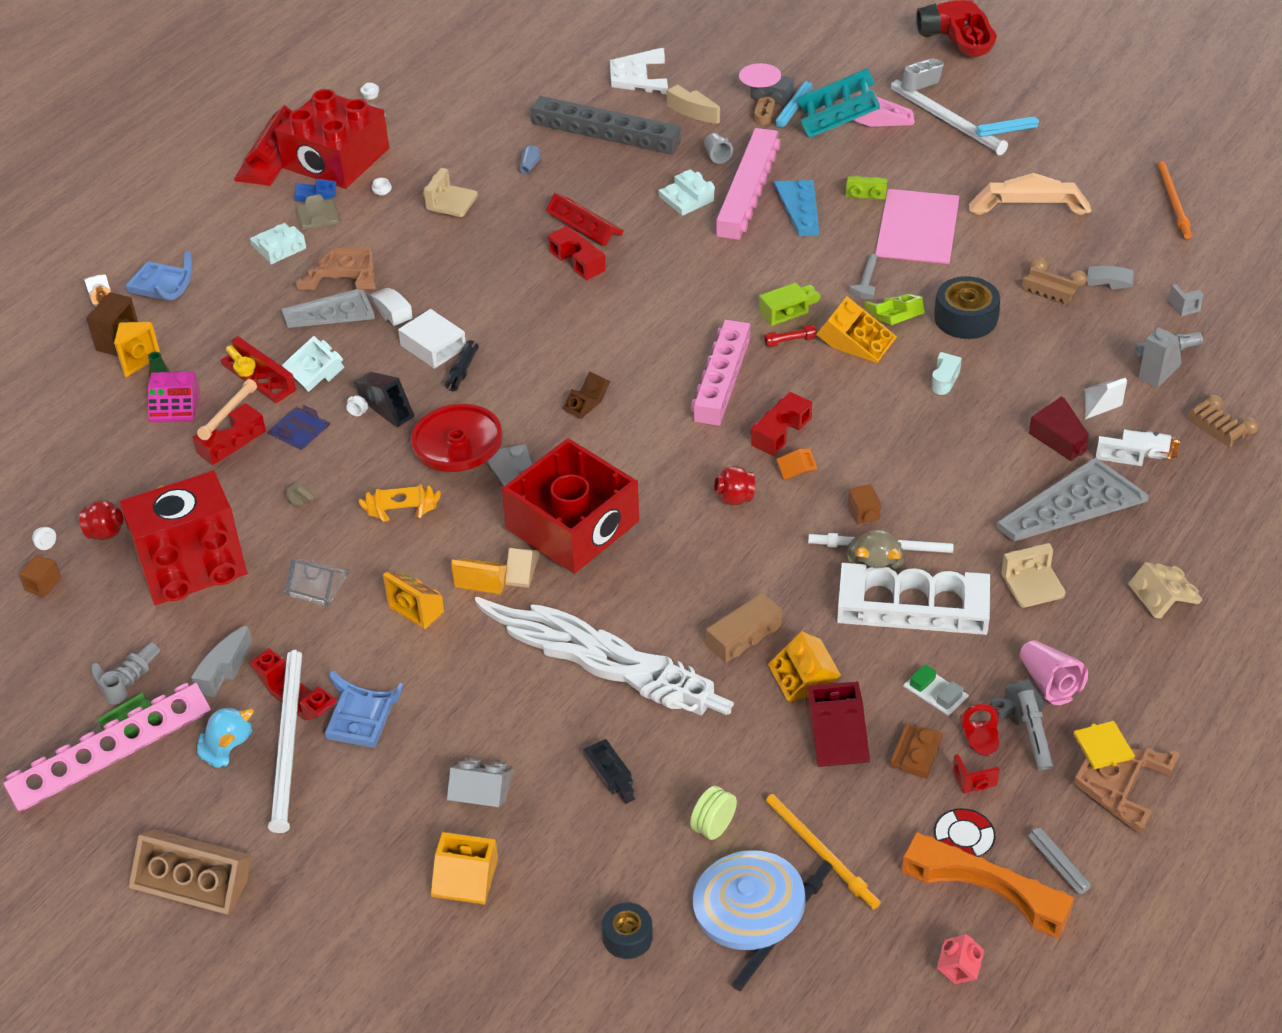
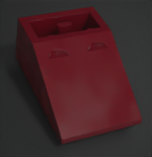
M859 682L807 686L806 709L817 767L870 763L863 700Z

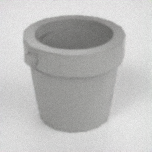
M716 133L710 134L705 138L704 147L713 163L721 164L730 159L733 154V146L728 141V138L724 139Z

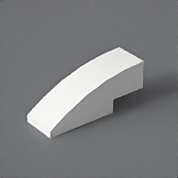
M384 288L367 295L369 301L384 320H389L393 326L413 319L411 305L395 290Z

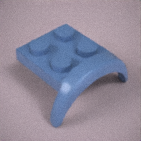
M190 251L184 253L183 269L147 261L125 285L127 292L168 301L177 299L186 290L191 280L192 258Z
M331 671L329 678L336 689L342 694L326 729V739L376 748L391 708L400 698L403 684L399 683L398 687L391 691H371L357 687L341 678L335 671Z

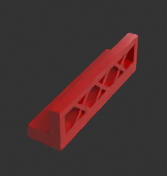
M285 104L271 116L244 159L248 164L258 156L268 165L279 150L275 129L287 120L290 113L293 112Z
M557 193L553 194L546 209L550 214L605 246L612 233L622 236L624 232L621 228L572 199Z
M237 336L231 340L233 347L242 357H249L255 361V373L246 377L239 376L234 370V364L231 363L234 360L230 355L221 359L222 366L244 381L248 379L255 381L257 384L256 390L274 403L280 402L296 391L294 376L291 372L241 337ZM258 379H268L269 383H259ZM272 389H282V391L277 393L276 395L273 392H271Z

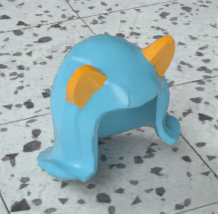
M223 708L212 714L207 726L204 728L205 733H201L197 741V754L201 760H205L215 768L227 767L232 748L246 741L253 731L249 718L254 710L249 708L240 711L234 708Z

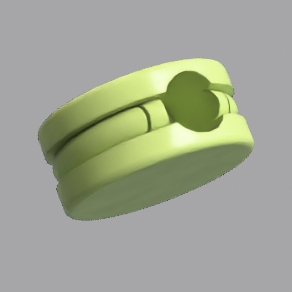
M719 786L708 788L699 798L692 812L690 820L692 830L701 833L709 840L718 838L726 830L734 816L737 805L736 797Z

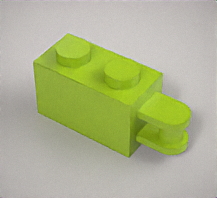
M795 282L759 295V312L773 326L807 314L809 305L817 303L821 295L815 291L812 285L800 287Z

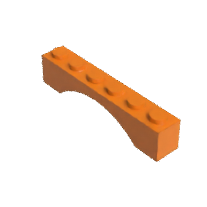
M917 832L903 857L902 873L926 883L960 881L988 888L1015 905L1026 917L1032 928L1057 939L1060 938L1071 915L1074 897L1064 891L1045 886L1035 879L1026 878L1011 869L1002 868L982 857L966 853L958 847L949 846L937 841L932 836H925Z

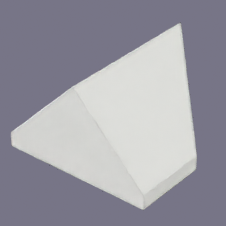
M1126 378L1102 382L1084 389L1085 419L1122 406L1127 384Z

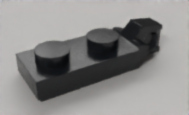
M607 739L583 749V756L608 791L610 790L612 794L618 792L619 797L625 804L635 800L631 772Z

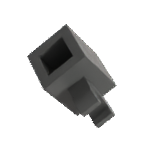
M1029 679L1006 686L1004 698L995 697L991 700L990 706L1002 708L997 710L999 719H1003L1011 714L1017 725L1024 724L1021 718L1023 711L1018 693L1026 690L1035 691L1039 712H1042L1044 701Z

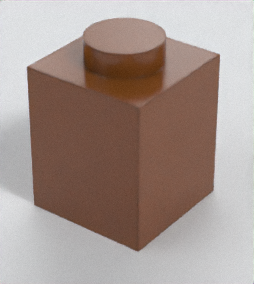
M868 484L850 488L848 507L857 525L880 520L881 502L872 485Z
M35 555L19 573L24 590L45 597L61 579L56 561Z

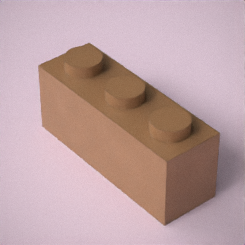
M761 593L707 628L706 646L726 663L732 658L740 656L750 646L758 644L765 636L776 632L782 626V609Z

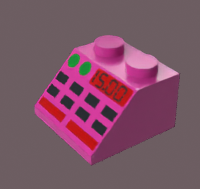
M195 372L151 373L148 384L149 422L194 421L200 394Z

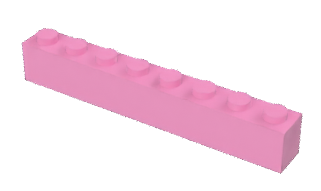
M755 128L716 220L717 237L740 240L743 232L746 233L748 220L752 219L753 208H756L758 196L760 197L762 194V185L766 184L767 173L770 174L772 162H775L776 151L780 149L781 140L778 139V131Z

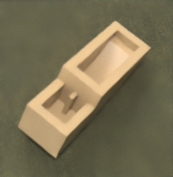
M680 85L666 90L667 106L696 120L714 124L720 123V106L697 90L688 92Z

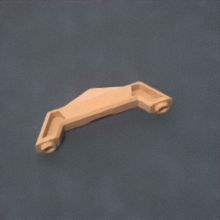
M1036 173L1004 181V183H989L969 203V211L978 215L989 212L997 203H1065L1070 211L1078 215L1091 212L1089 202L1075 183H1061V181Z

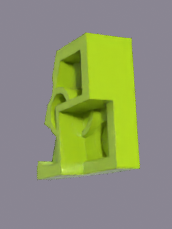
M912 294L884 298V302L879 304L872 303L871 301L864 302L867 311L878 320L889 325L925 313L923 297Z

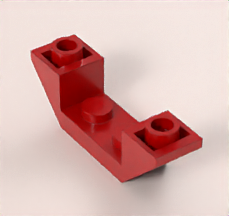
M268 648L249 663L269 693L282 703L286 661ZM300 683L297 715L304 721L318 718L337 703V700L320 686L311 691Z

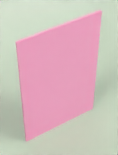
M888 189L875 255L884 258L950 264L960 196Z

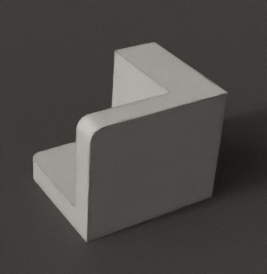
M1175 284L1171 286L1168 301L1181 316L1200 312L1204 294L1200 290L1184 294Z

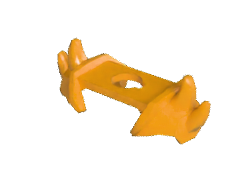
M419 484L417 487L388 490L376 489L373 495L370 492L366 493V501L359 499L358 502L366 511L367 516L381 519L382 522H387L390 519L384 512L385 510L417 507L414 516L415 518H421L428 511L436 509L441 491L433 494L431 486H427L425 489L422 484ZM397 494H404L406 496L403 502L391 500Z

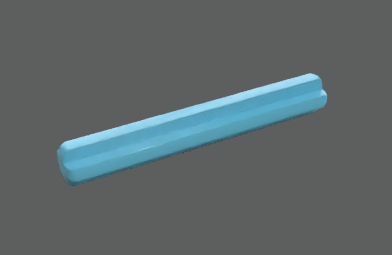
M803 82L777 117V127H785L800 106L797 98L811 92V86L813 85L811 82Z
M1034 116L979 125L976 127L977 131L975 132L979 137L1037 128L1039 119H1036Z

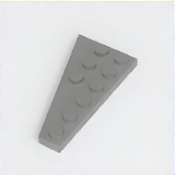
M1095 457L998 521L997 529L1015 542L1148 501L1149 495Z

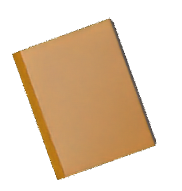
M151 322L119 323L114 344L123 375L128 377L149 364L148 355L150 353L160 352Z
M468 558L452 559L451 565L455 588L502 594L507 564Z

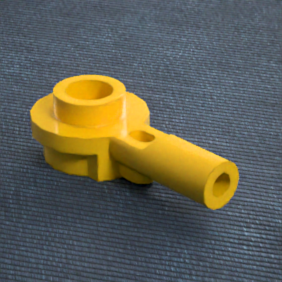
M232 345L227 346L226 352L235 361L233 365L235 372L242 377L253 374L256 366L255 361L249 357H242Z

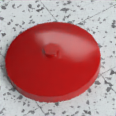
M453 404L438 408L425 415L416 424L411 435L412 448L416 458L425 466L443 472H460L484 464L498 452L503 440L502 427L497 416L490 410L473 404Z

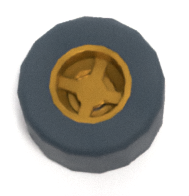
M627 902L612 906L605 913L602 920L603 944L607 951L618 958L634 959L643 955L650 948L653 941L652 918L645 908L639 904Z

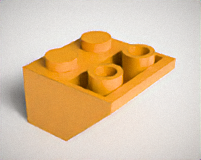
M803 631L768 663L770 670L789 702L806 698L807 686L833 684L841 676L821 639Z
M442 832L435 854L431 897L485 905L498 862L496 840Z

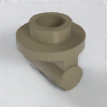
M296 482L287 487L286 497L294 506H300L305 501L313 500L314 494L302 484Z

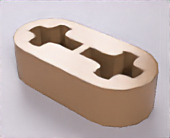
M762 97L758 100L755 109V122L757 124L767 125L772 121L775 111V100L773 98Z

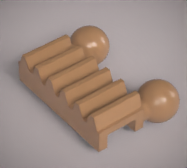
M1041 257L1035 258L1031 262L1029 275L1023 278L1022 286L1024 291L1030 288L1032 294L1039 291L1041 297L1044 294H1047L1048 299L1054 296L1056 302L1062 299L1066 305L1077 292L1078 287L1083 286L1087 281L1086 274L1081 270L1074 271L1070 279L1045 272L1048 267L1047 261Z
M1216 394L1207 396L1204 402L1190 410L1187 416V420L1228 447L1233 446L1234 440L1238 437L1243 439L1245 435H1254L1259 428L1258 422L1254 418H1245L1238 425L1237 418L1231 420L1229 413L1224 416L1223 409H1221L1222 399Z

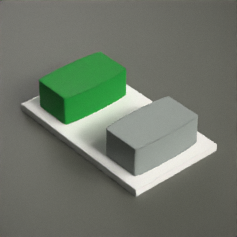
M927 664L921 667L903 685V687L947 716L969 697L968 694L963 692L961 686L955 682L949 683L938 676L936 670Z

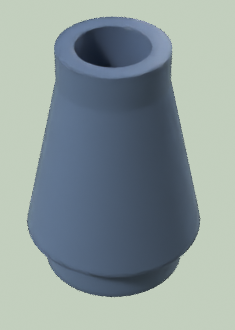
M529 145L523 149L521 165L519 167L521 173L529 174L541 159V152L536 146Z

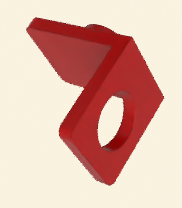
M959 754L954 755L952 770L963 794L983 791L998 784L1000 772L998 767L968 774Z

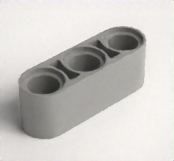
M928 59L905 67L901 88L908 91H916L939 83L944 63L940 60Z

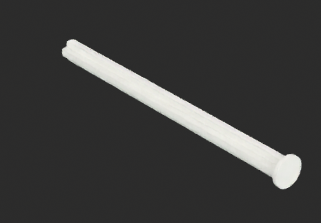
M899 80L891 83L893 91L993 149L997 155L1000 156L1007 150V141H1001L992 135L979 137V135H976L977 126L918 91H908L901 88V81Z
M297 650L288 652L286 661L272 817L268 823V829L275 833H284L290 829V824L287 820L302 665V653L297 652Z

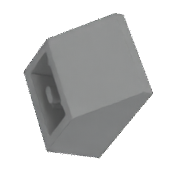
M465 758V761H460L459 764L450 768L447 800L500 807L506 801L514 768L507 767L505 762L492 761L491 765L481 764V759Z

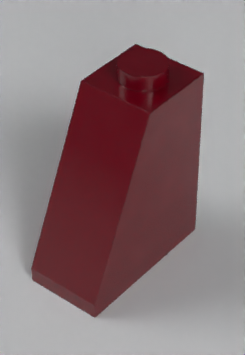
M1059 397L1031 417L1029 434L1069 461L1082 456L1086 452L1089 433L1064 397Z

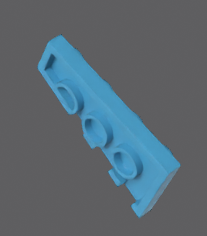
M814 180L774 181V189L778 192L780 201L784 203L785 211L790 215L791 223L798 236H819Z

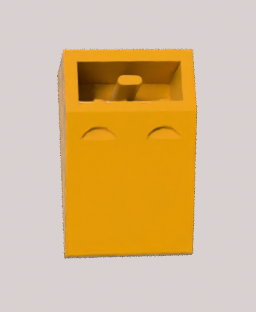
M848 296L835 309L816 334L832 348L874 363L879 362L897 337Z

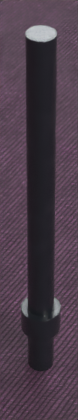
M823 861L814 875H809L803 883L806 903L813 894L819 892L823 886V880L833 868L828 861ZM776 943L757 949L732 983L734 989L741 991Z

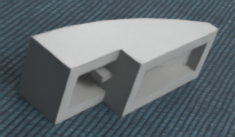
M242 626L231 633L211 650L197 667L191 679L193 684L197 683L204 696L215 697L224 678L234 680L252 645L249 627Z

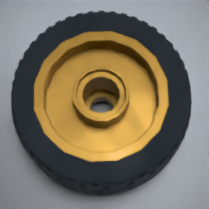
M961 276L947 280L939 287L935 299L934 316L936 324L943 332L960 339H977L990 334L995 329L1000 312V294L994 285L978 277Z

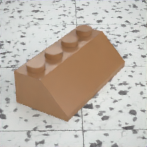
M151 830L138 835L128 888L229 915L247 884L252 855L158 830Z

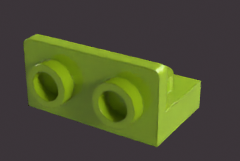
M848 176L846 197L886 199L888 179Z

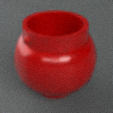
M726 467L721 471L720 475L715 477L714 492L727 505H741L744 502H751L755 492V476L753 472H746L741 467Z
M96 501L90 504L88 508L84 507L81 510L79 523L86 538L107 540L114 538L119 533L121 525L124 524V516L121 509L110 501Z

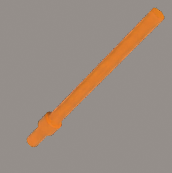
M1160 161L1158 168L1177 216L1178 228L1182 231L1185 239H1190L1192 237L1191 223L1184 214L1166 163Z

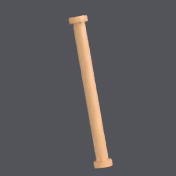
M248 379L243 383V387L205 426H201L198 429L197 434L199 438L208 440L211 437L212 431L249 393H253L257 389L255 381Z

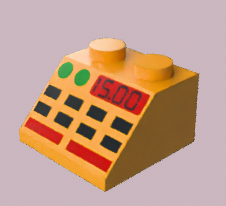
M385 572L383 574L388 607L423 629H426L444 612L443 597L437 590L430 589L420 580L414 579L407 574Z

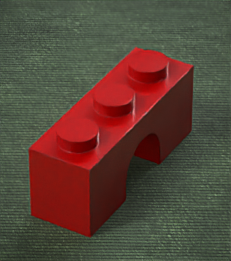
M565 226L548 235L549 252L560 261L573 257L574 272L586 281L606 271V256L603 251L597 249L570 227Z
M791 391L784 398H780L777 404L771 410H768L758 423L752 426L750 430L751 446L774 456L786 444L787 427H792L799 431L812 419V401Z
M244 403L228 414L231 428L227 430L214 429L208 440H202L198 434L192 437L196 453L211 465L217 464L266 432L263 415L247 403Z

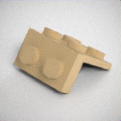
M440 168L423 190L426 210L456 217L464 216L478 197L475 190L451 186L448 169Z
M1050 543L1004 554L1001 575L1020 607L1025 608L1065 597V589L1051 568L1053 548Z
M1145 562L1128 583L1154 618H1162L1175 601L1200 604L1202 601L1198 594V589L1187 581L1184 577L1185 573L1176 566L1170 567L1160 563Z

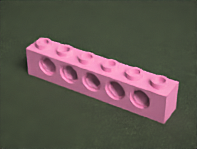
M725 320L723 327L718 329L717 342L714 341L712 346V356H708L707 370H703L702 384L697 386V398L692 400L691 412H694V422L721 425L750 342V323Z

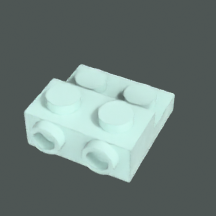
M691 169L674 176L675 183L659 190V197L682 216L714 201L715 187L711 181L706 182L703 180L700 172L695 173Z
M286 223L277 225L250 238L251 245L270 264L306 249L304 235L294 226L289 227Z
M315 336L282 364L308 392L323 378L329 382L344 368L341 363L343 358L335 350L330 352L332 348L325 340L320 342Z

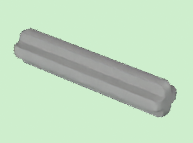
M1041 828L1033 829L1028 836L1029 840L1077 894H1085L1091 886L1088 880Z

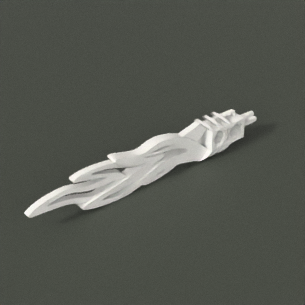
M475 597L478 608L490 618L506 625L510 636L528 645L543 649L546 656L574 661L589 673L600 678L627 682L639 691L641 696L671 709H685L701 716L707 708L725 715L731 713L734 702L714 694V682L695 674L691 666H688V670H686L679 661H677V666L674 665L670 657L635 651L630 645L604 630L597 632L583 620L557 609L532 604L531 611L519 610ZM533 621L542 622V623L548 625L549 627H547V626H545V625H542V624H539V623H536V622H533ZM607 656L610 657V658H612L613 660L619 662V663H616V662H612V661H610V660H607Z

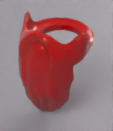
M976 704L966 709L963 716L962 714L960 715V721L971 748L979 755L989 756L993 754L1000 745L999 731L997 730L998 712L987 704ZM977 711H986L991 715L988 721L971 722L969 720L970 716Z

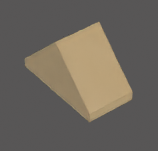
M521 547L509 548L505 584L529 588L540 551Z

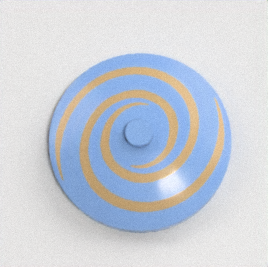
M764 851L736 852L717 860L701 875L693 893L695 917L702 931L716 943L738 950L764 948L788 936L800 922L806 903L804 885L798 871L785 859Z

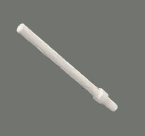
M828 533V535L809 534L808 543L824 544L827 547L837 548V545L849 546V543L855 537L838 536V533ZM898 540V542H901L902 550L953 553V544Z

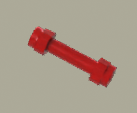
M805 325L801 330L776 334L775 331L769 332L764 335L766 347H776L780 342L805 338L806 341L817 338V329L815 325Z

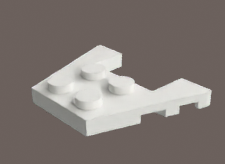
M664 48L610 60L611 87L635 90V87L644 88L645 92L652 93L653 90H659L661 94H667V79H647L646 64L665 63Z

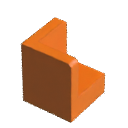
M810 448L798 449L777 458L784 480L818 470Z

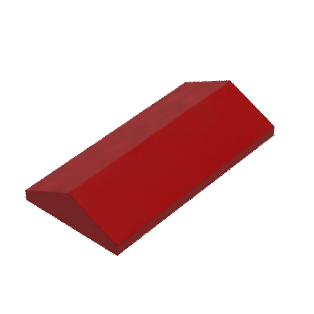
M279 150L268 165L258 156L249 164L245 161L234 177V180L236 182L271 186L282 169Z

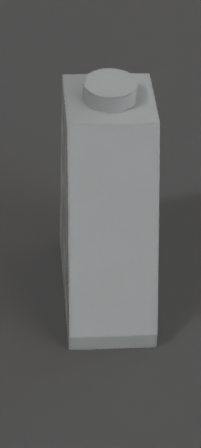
M1159 327L1146 338L1138 379L1156 388L1181 366L1178 336Z

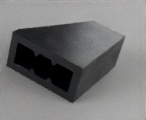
M369 372L354 382L359 396L365 399L368 406L395 427H399L415 417L398 377Z

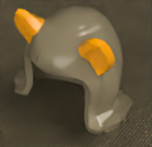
M873 529L851 540L846 558L851 564H862L864 562L873 568H884L890 564V567L896 570L902 566L904 552L902 551L901 542H898V539L893 537L888 531Z

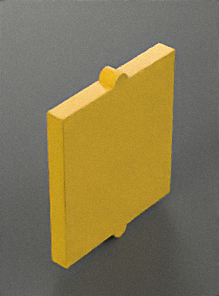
M1114 721L1099 725L1092 724L1091 727L1074 731L1073 735L1094 770L1109 765L1116 766L1117 763L1132 760L1135 757Z

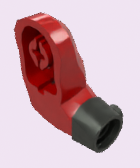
M948 1L938 5L935 3L917 8L916 23L920 35L924 37L939 35V33L948 35L959 51L970 57L985 55L993 49L997 34L991 27L986 14L974 1Z

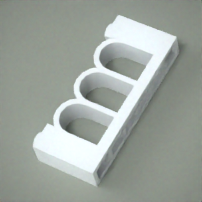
M842 563L837 623L987 635L990 619V574L965 572L964 577L957 572L943 571L932 577L926 571L916 568L907 569L897 574L889 567H871L866 569L864 564ZM873 586L886 587L893 593V603L864 601L865 591ZM907 589L921 590L928 598V606L899 604V595ZM943 591L954 592L962 599L963 609L934 607V597Z

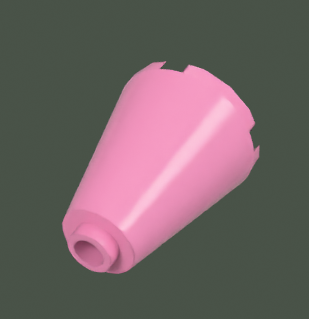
M1036 640L1025 643L1021 648V661L1045 699L1053 705H1063L1073 700L1071 696L1076 691L1080 693L1084 689L1088 680V670L1082 661Z

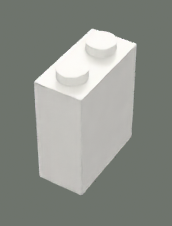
M432 309L398 329L400 345L434 369L463 351L466 344L465 332Z

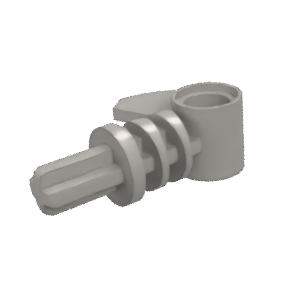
M154 642L148 643L138 654L130 653L126 657L127 661H124L121 667H118L115 671L104 673L98 663L92 664V674L96 685L104 695L107 703H122L128 696L126 686H132L134 680H138L140 675H144L149 671L147 664L160 652L159 647Z

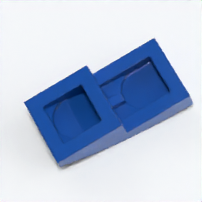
M316 179V185L296 183L295 201L305 202L307 196L318 194L324 200L336 196V181Z

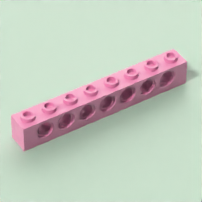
M187 682L174 689L175 694L166 698L164 694L152 700V706L145 710L142 707H138L127 714L129 718L121 722L115 719L103 726L104 731L96 735L94 731L79 739L81 743L73 747L67 744L55 751L56 756L48 760L46 757H42L30 764L31 769L23 773L19 769L6 776L7 781L3 783V787L17 813L34 806L208 714L211 709L197 683L190 686ZM174 702L182 703L185 708L184 713H174L171 709V704ZM151 714L160 716L161 725H150L147 719L148 716ZM128 726L135 727L138 731V736L134 739H129L125 736L124 729ZM103 739L112 740L114 742V749L112 751L102 750L100 741ZM85 751L89 753L91 760L87 764H80L75 756L78 752ZM55 764H62L66 768V774L62 777H56L52 774L51 767ZM33 776L40 778L42 786L37 790L28 788L26 784L28 778Z

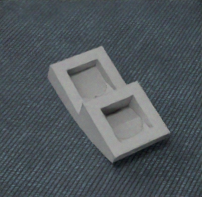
M1092 266L1088 270L1087 283L1088 286L1109 283L1111 290L1128 288L1133 285L1135 273L1133 270L1122 267Z

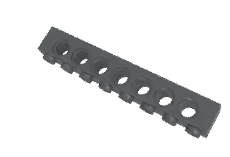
M540 96L531 107L532 124L671 155H673L681 143V126L544 96Z

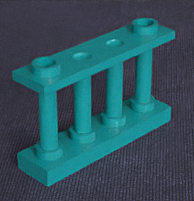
M868 68L797 98L804 113H808V117L801 119V122L809 138L881 108L873 89L869 91L868 88L875 85V81ZM858 91L862 92L861 95L851 98V94ZM844 99V102L833 106V102ZM826 105L825 110L818 113L815 112L816 109Z

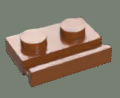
M907 722L891 759L890 768L898 767L903 772L927 779L941 745L943 733L921 726L916 728L910 726L911 723Z

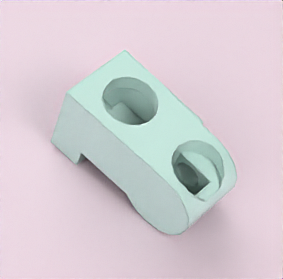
M940 352L937 360V369L932 375L931 389L934 393L945 395L950 392L960 373L961 357Z

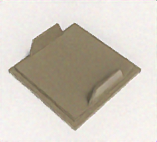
M318 194L307 196L305 204L295 206L301 231L341 223L334 199L324 200Z

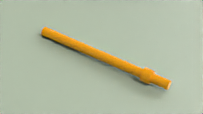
M774 794L767 797L766 802L824 861H828L833 866L832 869L848 884V889L856 897L860 896L873 910L880 905L881 901L868 889V884L861 877H856Z

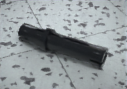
M473 340L466 342L456 364L450 369V375L445 382L447 389L452 384L449 391H457L461 381L467 376V369L479 349L478 343H475L472 348Z

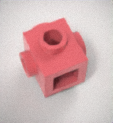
M967 934L944 939L937 969L954 984L976 980L985 950Z

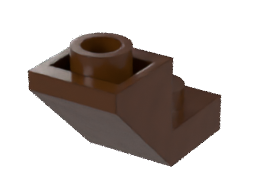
M589 371L581 390L571 389L563 409L579 418H583L602 401L611 381Z

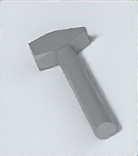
M869 255L860 285L850 286L851 295L860 299L874 300L876 287L869 286L877 261V255Z

